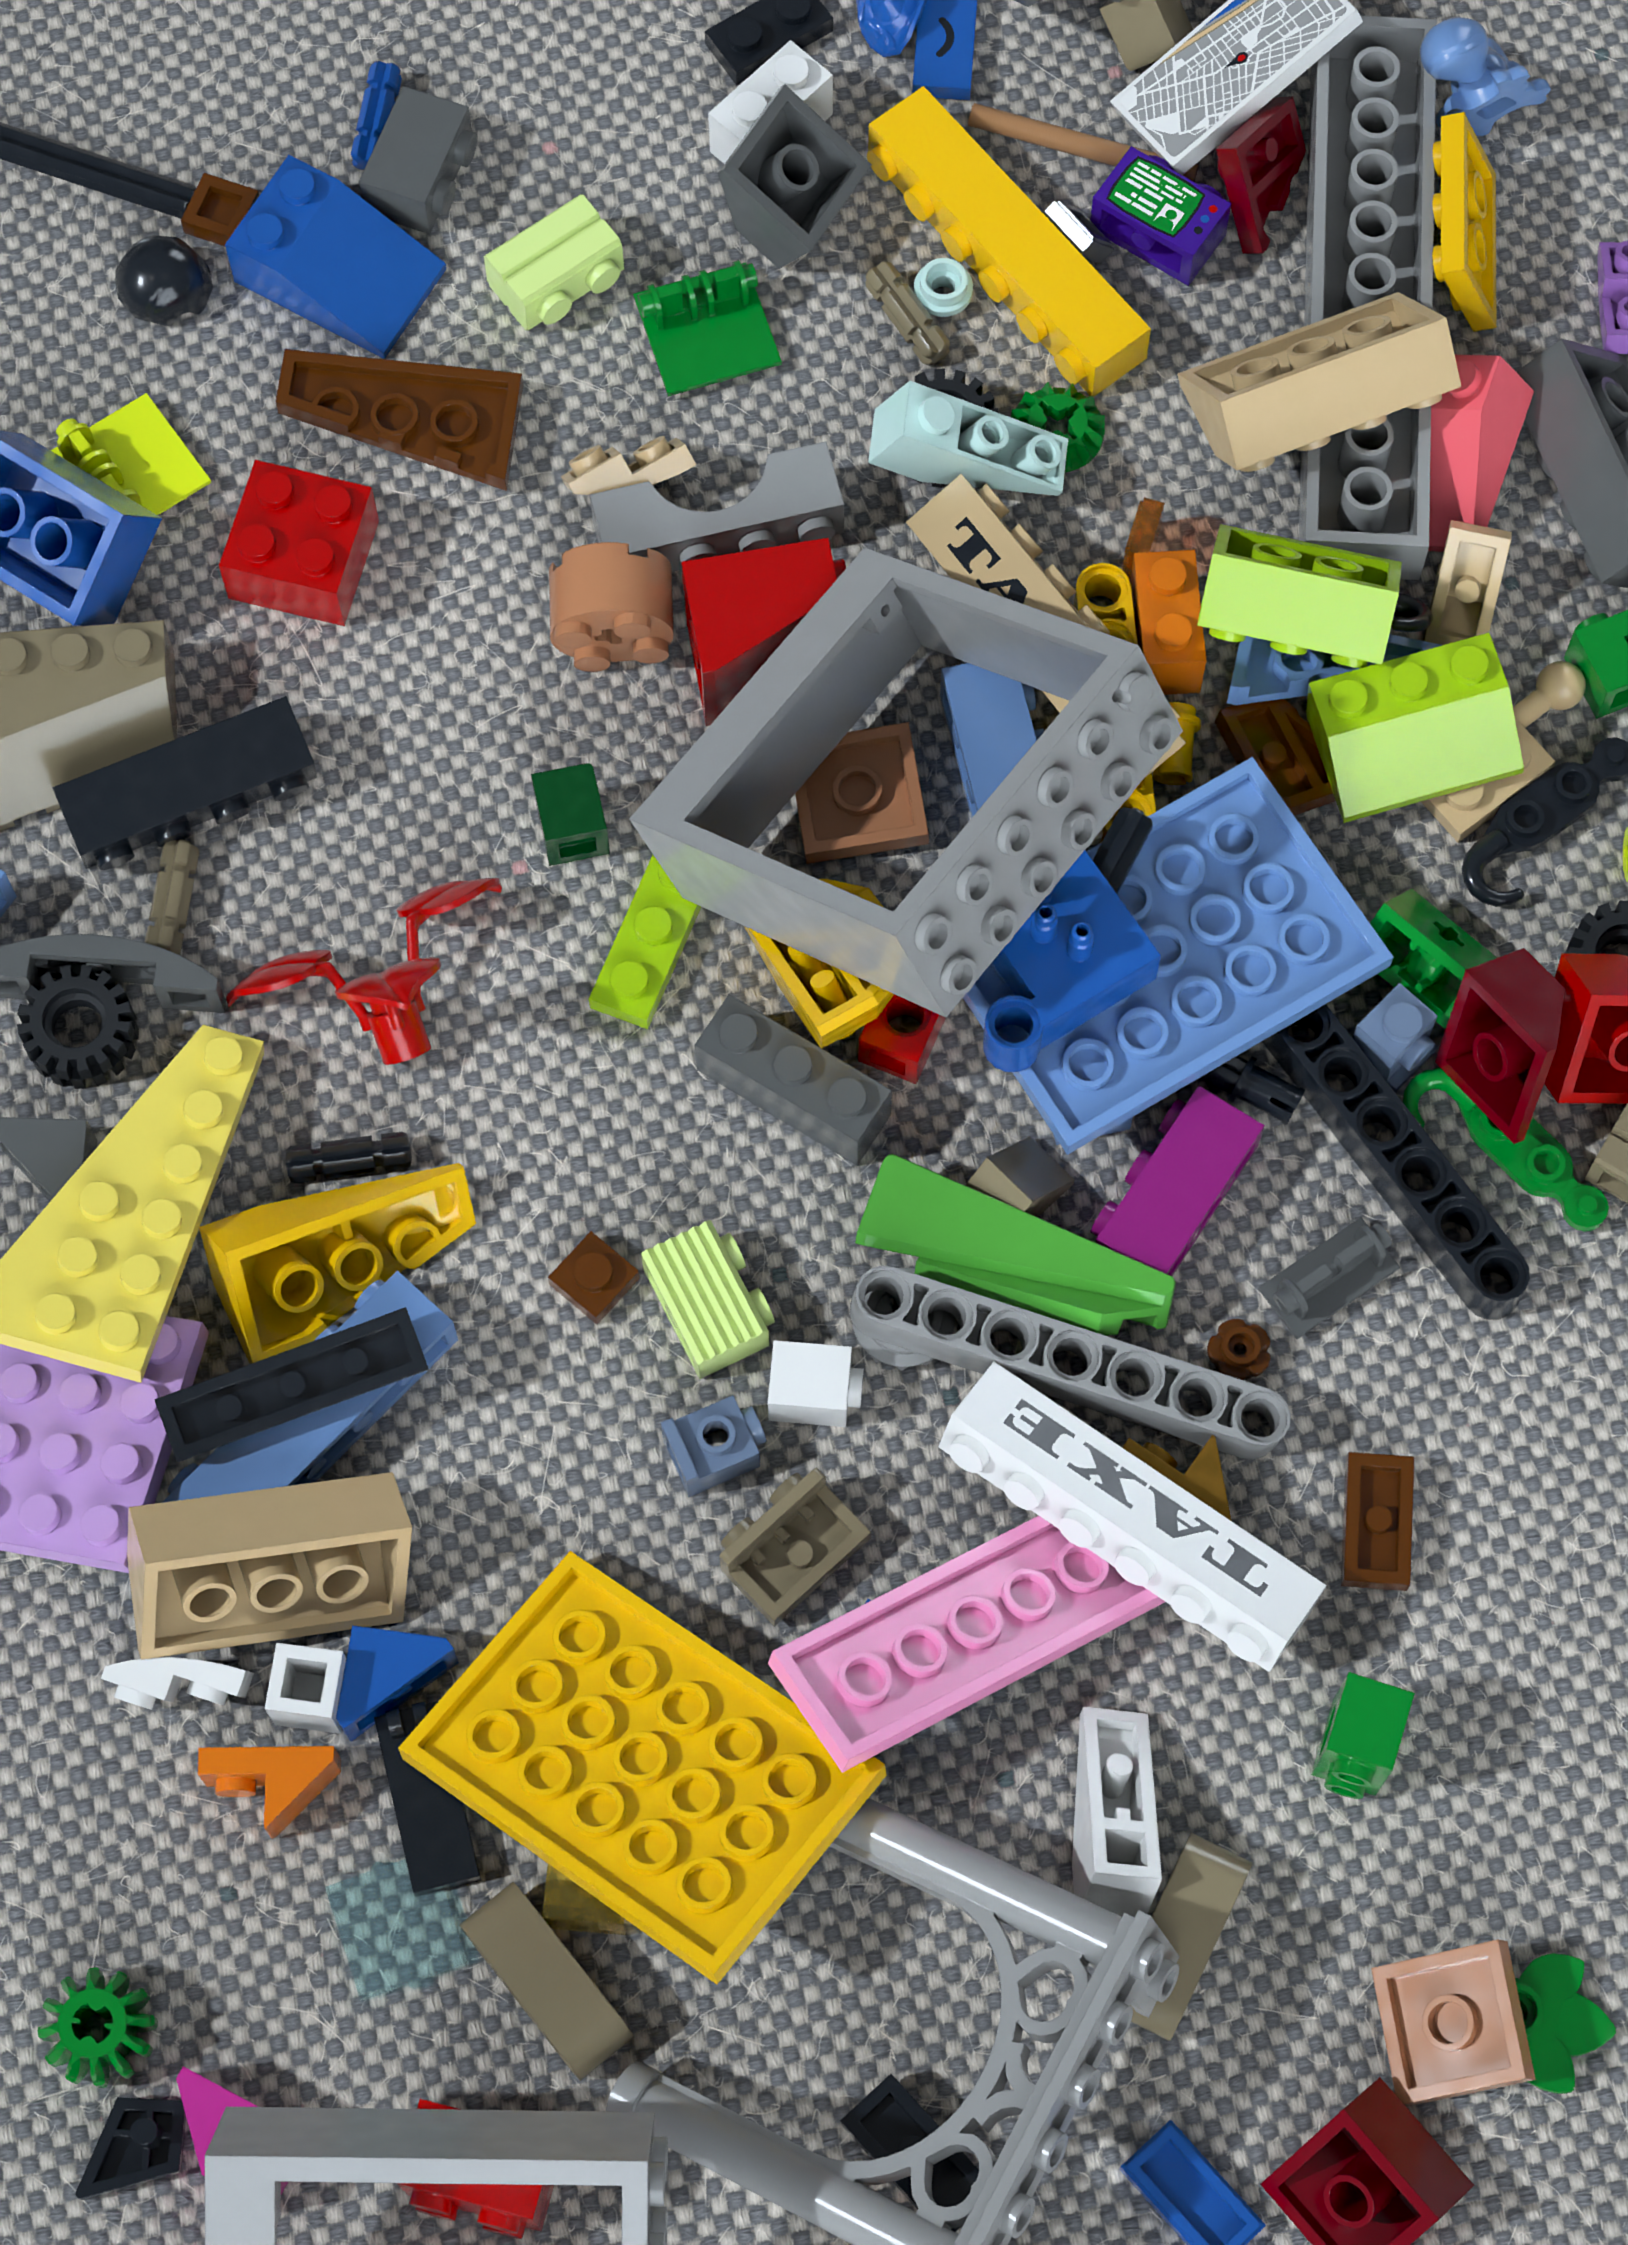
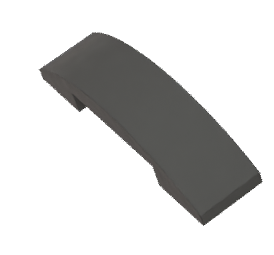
M66 934L25 939L0 946V998L27 999L25 992L31 985L39 991L41 982L39 977L47 972L51 974L52 978H61L62 975L59 967L71 965L74 974H80L81 966L86 965L93 967L96 976H100L102 971L110 974L114 982L152 984L162 1009L225 1013L226 999L218 978L185 957L148 943L105 935Z

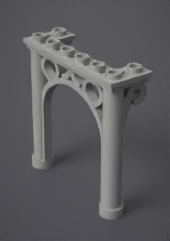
M868 1798L830 1847L965 1912L981 1927L988 1938L996 1958L1001 1983V2010L996 2039L979 2080L962 2105L945 2123L920 2142L892 2155L864 2161L836 2160L811 2152L668 2078L664 2073L640 2061L632 2063L620 2075L609 2096L606 2111L655 2112L654 2137H668V2148L852 2245H1008L1012 2237L1015 2239L1020 2237L1029 2225L1035 2209V2200L1032 2197L1044 2173H1052L1061 2162L1068 2144V2135L1065 2132L1078 2108H1086L1093 2099L1101 2077L1098 2067L1110 2044L1116 2046L1124 2038L1132 2020L1133 2008L1137 2013L1149 2018L1156 2002L1162 2003L1170 1996L1178 1979L1179 1965L1177 1961L1180 1956L1151 1915L1138 1910L1135 1917L1125 1912L1123 1916H1120ZM1003 1922L1053 1946V1948L1040 1949L1019 1962L1009 1936L1000 1923ZM1087 1965L1095 1969L1092 1976L1086 1968ZM1061 1969L1069 1971L1074 1977L1075 1986L1072 1996L1067 2000L1066 2007L1062 2013L1050 2021L1040 2022L1031 2019L1027 2012L1024 1989L1050 1970ZM1023 2030L1032 2040L1043 2043L1057 2042L1036 2085L1032 2083L1028 2073L1027 2063L1031 2050L1025 2043H1020ZM1007 2081H1009L1014 2090L1003 2091ZM1020 2115L998 2159H996L993 2151L982 2140L972 2134L979 2125L989 2133L995 2124L1008 2116ZM969 2152L975 2154L979 2161V2173L966 2199L956 2206L943 2207L936 2205L932 2197L933 2165L954 2153ZM911 2176L912 2196L919 2209L915 2212L867 2187V2185L884 2184ZM962 2227L959 2234L951 2230L952 2228Z

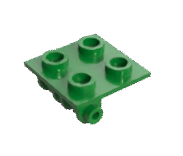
M737 260L732 262L731 267L709 273L706 270L698 271V276L690 278L688 274L681 276V281L656 288L654 284L647 286V290L633 294L668 397L782 365L755 288L758 286V279L752 263L747 264L745 262L741 264Z

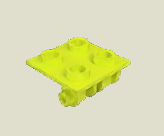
M147 393L90 427L85 423H78L76 419L71 418L63 421L56 429V434L59 438L57 440V447L52 449V452L156 515L163 513L212 483L211 479Z

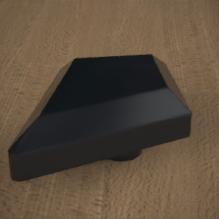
M117 2097L76 2190V2197L80 2200H87L181 2173L186 2128V2114L182 2100Z

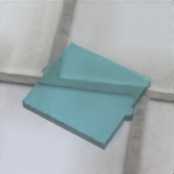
M406 1859L386 1866L382 1862H375L371 1867L372 1871L325 1887L361 2001L409 1985L411 1989H418L422 1984L421 1980L468 1964L444 1888L414 1895Z

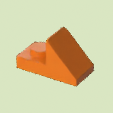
M334 1746L198 1748V1776L206 1787H215L216 1795L222 1797H250L256 1795V1786H265L264 1828L271 1838L278 1836L341 1772V1757Z

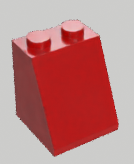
M829 538L681 562L685 620L706 726H710L845 571L844 559L833 560Z

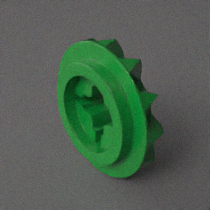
M1047 382L1041 390L1032 394L1025 391L1021 402L1015 409H1012L1011 418L1046 430V416H1051L1056 421L1072 416L1068 422L1069 435H1064L1059 430L1052 432L1068 438L1065 473L1077 470L1093 460L1102 447L1105 435V415H1101L1098 410L1094 396L1086 397L1077 392L1073 383L1067 388L1053 387Z

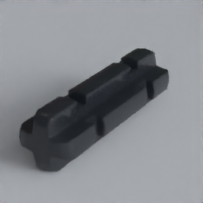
M401 1131L381 1134V1140L372 1141V1135L324 1141L321 1142V1148L312 1149L311 1143L290 1146L286 1149L285 1161L290 1181L302 1183L316 1181L319 1174H325L326 1179L377 1173V1167L385 1166L386 1171L407 1169L412 1163V1153L407 1133Z

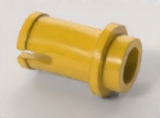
M1169 702L1180 716L1177 719L1183 730L1180 736L1186 744L1153 771V779L1167 785H1184L1186 782H1192L1194 733L1201 729V720L1196 716V708L1194 706L1181 702Z

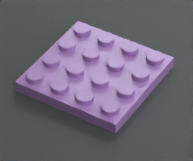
M166 1316L142 1383L0 1344L1 1551L129 1573L127 1562L128 1509L133 1506L155 1504L172 1451L154 1399L193 1385L209 1335V1331L203 1322Z

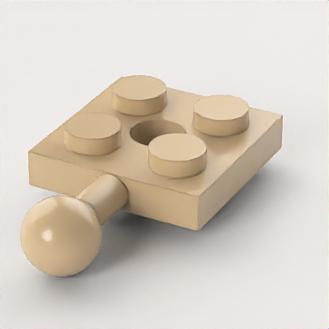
M1556 661L1548 664L1537 677L1536 690L1513 706L1524 765L1523 773L1421 801L1457 843L1496 815L1506 800L1554 767L1556 761L1527 731L1526 727L1549 711L1550 708L1554 710H1567L1581 701L1585 693L1586 681L1582 671L1576 665L1566 661Z

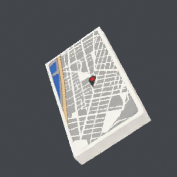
M1228 0L1110 102L1116 112L1160 158L1169 163L1174 171L1184 175L1358 27L1363 20L1357 9L1348 0Z

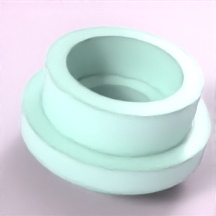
M938 258L927 263L918 272L914 281V293L931 315L949 317L962 312L969 305L973 295V282L968 271L959 262L950 258ZM938 287H947L953 292L939 294L934 292V290Z

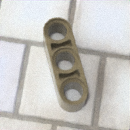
M1192 1832L1190 1833L1151 1916L1180 1956L1177 1961L1179 1965L1178 1979L1170 1996L1162 2003L1156 2002L1149 2018L1137 2013L1133 2008L1131 2022L1169 2041L1172 2039L1253 1864L1252 1862Z
M514 1882L510 1883L459 1924L475 1948L579 2081L634 2038V2035Z

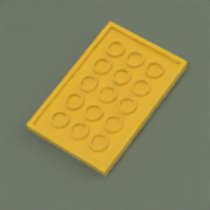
M571 1551L568 1552L398 1747L402 1759L716 1985L887 1776L885 1764L874 1756L842 1773L793 1701Z

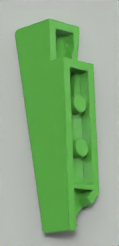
M895 1154L887 1155L881 1164L856 1235V1244L919 1257L916 1260L914 1274L1105 1336L1118 1334L1125 1319L1150 1325L1156 1329H1163L1168 1325L1176 1281L1172 1276Z

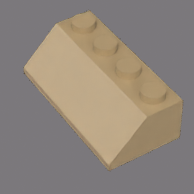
M1399 292L1177 374L1180 386L1215 456L1235 470L1243 472L1264 469L1275 462V456L1294 449L1308 451L1320 448L1331 441V435L1347 429L1364 430L1376 427L1386 421L1387 414L1403 408L1421 409L1432 406L1442 400V394L1462 387L1447 317Z
M393 1472L129 1507L127 1562L137 1644L141 1660L351 1630L352 1625L372 1627L403 1622L412 1525Z

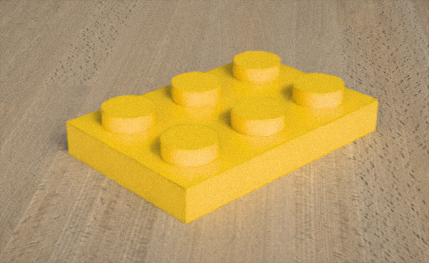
M1465 113L1441 116V141L1434 142L1432 150L1435 171L1438 177L1441 178V193H1435L1432 200L1435 223L1438 229L1441 230V245L1434 246L1432 252L1434 272L1439 282L1445 281L1448 285L1454 310L1463 312L1473 332L1497 328L1496 173Z

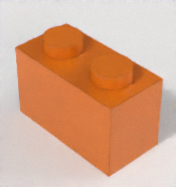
M1195 550L1134 553L1130 584L1137 645H1139L1164 695L1200 693L1206 666V651L1203 627L1197 626L1201 601Z

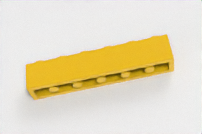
M924 86L869 123L867 160L872 164L871 168L874 173L885 182L890 180L902 192L911 213L922 222L927 220L940 233L948 253L958 262L965 260L978 274L979 282L986 294L995 302L1003 301L1016 315L1017 323L1023 334L1033 343L1041 342L1053 355L1059 372L1069 383L1074 385L1079 383L1090 396H1096L1147 359L1151 328Z

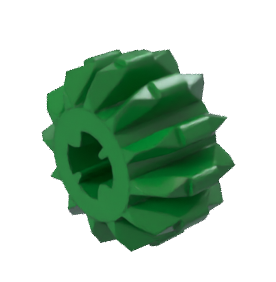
M97 1967L89 1968L86 1975L85 1990H82L80 1985L68 1976L61 1981L62 1989L70 1997L63 2005L52 1998H47L44 2001L43 2008L53 2016L58 2017V2022L38 2027V2037L43 2041H59L48 2051L45 2059L52 2067L63 2065L69 2061L65 2078L73 2084H79L90 2069L93 2084L97 2088H106L110 2080V2065H114L119 2074L125 2079H129L135 2074L132 2064L126 2058L132 2050L142 2057H149L153 2051L152 2046L144 2040L137 2038V2033L149 2032L158 2027V2020L154 2015L146 2013L137 2014L146 2006L150 1996L143 1988L126 1994L130 1978L121 1971L116 1972L105 1987L102 1971ZM96 2013L105 2020L113 2018V2023H105L104 2026L110 2031V2034L101 2042L96 2041L90 2035L83 2038V2032H91V2028L86 2025V2021Z

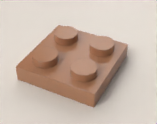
M909 722L847 732L795 793L807 864L929 844V833Z
M1497 1939L1371 1968L1395 2095L1406 2107L1536 2080L1508 1941Z

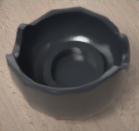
M152 235L139 240L128 249L115 270L117 296L123 306L137 319L151 321L164 326H172L174 320L184 313L200 314L206 308L213 289L208 265L185 241L178 237Z

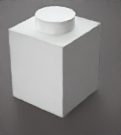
M774 1340L768 1394V1421L846 1427L848 1407H861L864 1369L851 1368L852 1347Z
M276 1643L265 1703V1710L275 1725L341 1734L342 1729L336 1719L346 1664V1656L343 1651Z

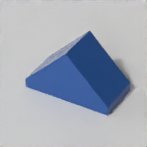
M352 1625L336 1715L341 1729L350 1742L375 1725L374 1717L385 1715V1711L398 1708L459 1663L455 1650L449 1641L443 1637Z

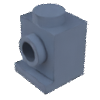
M1399 983L1356 1026L1353 1035L1354 1041L1395 1093L1437 1051L1438 1046L1429 1037L1438 1016Z
M733 1395L679 1419L673 1420L672 1417L661 1422L663 1442L688 1497L760 1467V1453L757 1446L767 1442L763 1428L753 1407L750 1406L740 1411ZM719 1429L725 1430L729 1435L728 1440L721 1446H711L704 1440L705 1435Z

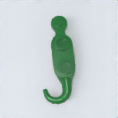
M1440 1067L1424 1070L1410 1080L1404 1090L1402 1102L1422 1128H1424L1425 1122L1418 1109L1420 1097L1429 1090L1444 1091L1457 1103L1470 1136L1476 1145L1523 1190L1533 1196L1552 1197L1558 1200L1561 1204L1564 1219L1568 1225L1576 1230L1592 1231L1602 1225L1608 1215L1609 1205L1607 1198L1597 1188L1580 1184L1574 1179L1571 1156L1533 1117L1524 1141L1513 1144Z

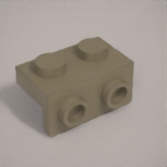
M817 1467L804 1478L799 1473H795L786 1479L771 1495L769 1501L773 1506L756 1522L750 1517H746L735 1525L721 1541V1545L725 1548L719 1555L721 1571L774 1627L871 1539V1532L826 1486V1476Z

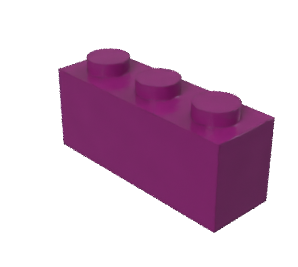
M1200 1086L1197 1087L1187 1103L1177 1099L1160 1124L1158 1131L1164 1134L1165 1137L1155 1152L1152 1154L1143 1149L1129 1169L1124 1182L1131 1185L1120 1204L1118 1205L1114 1201L1109 1200L1096 1218L1090 1230V1233L1097 1236L1095 1243L1173 1276L1258 1148L1265 1125Z

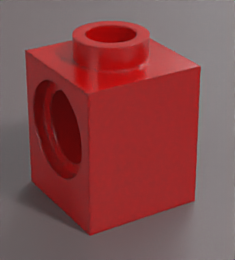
M894 994L880 1015L864 1026L859 1037L858 1062L917 1084L946 1017ZM908 1015L917 1019L921 1026L915 1031L903 1033L893 1029L889 1022L897 1016Z

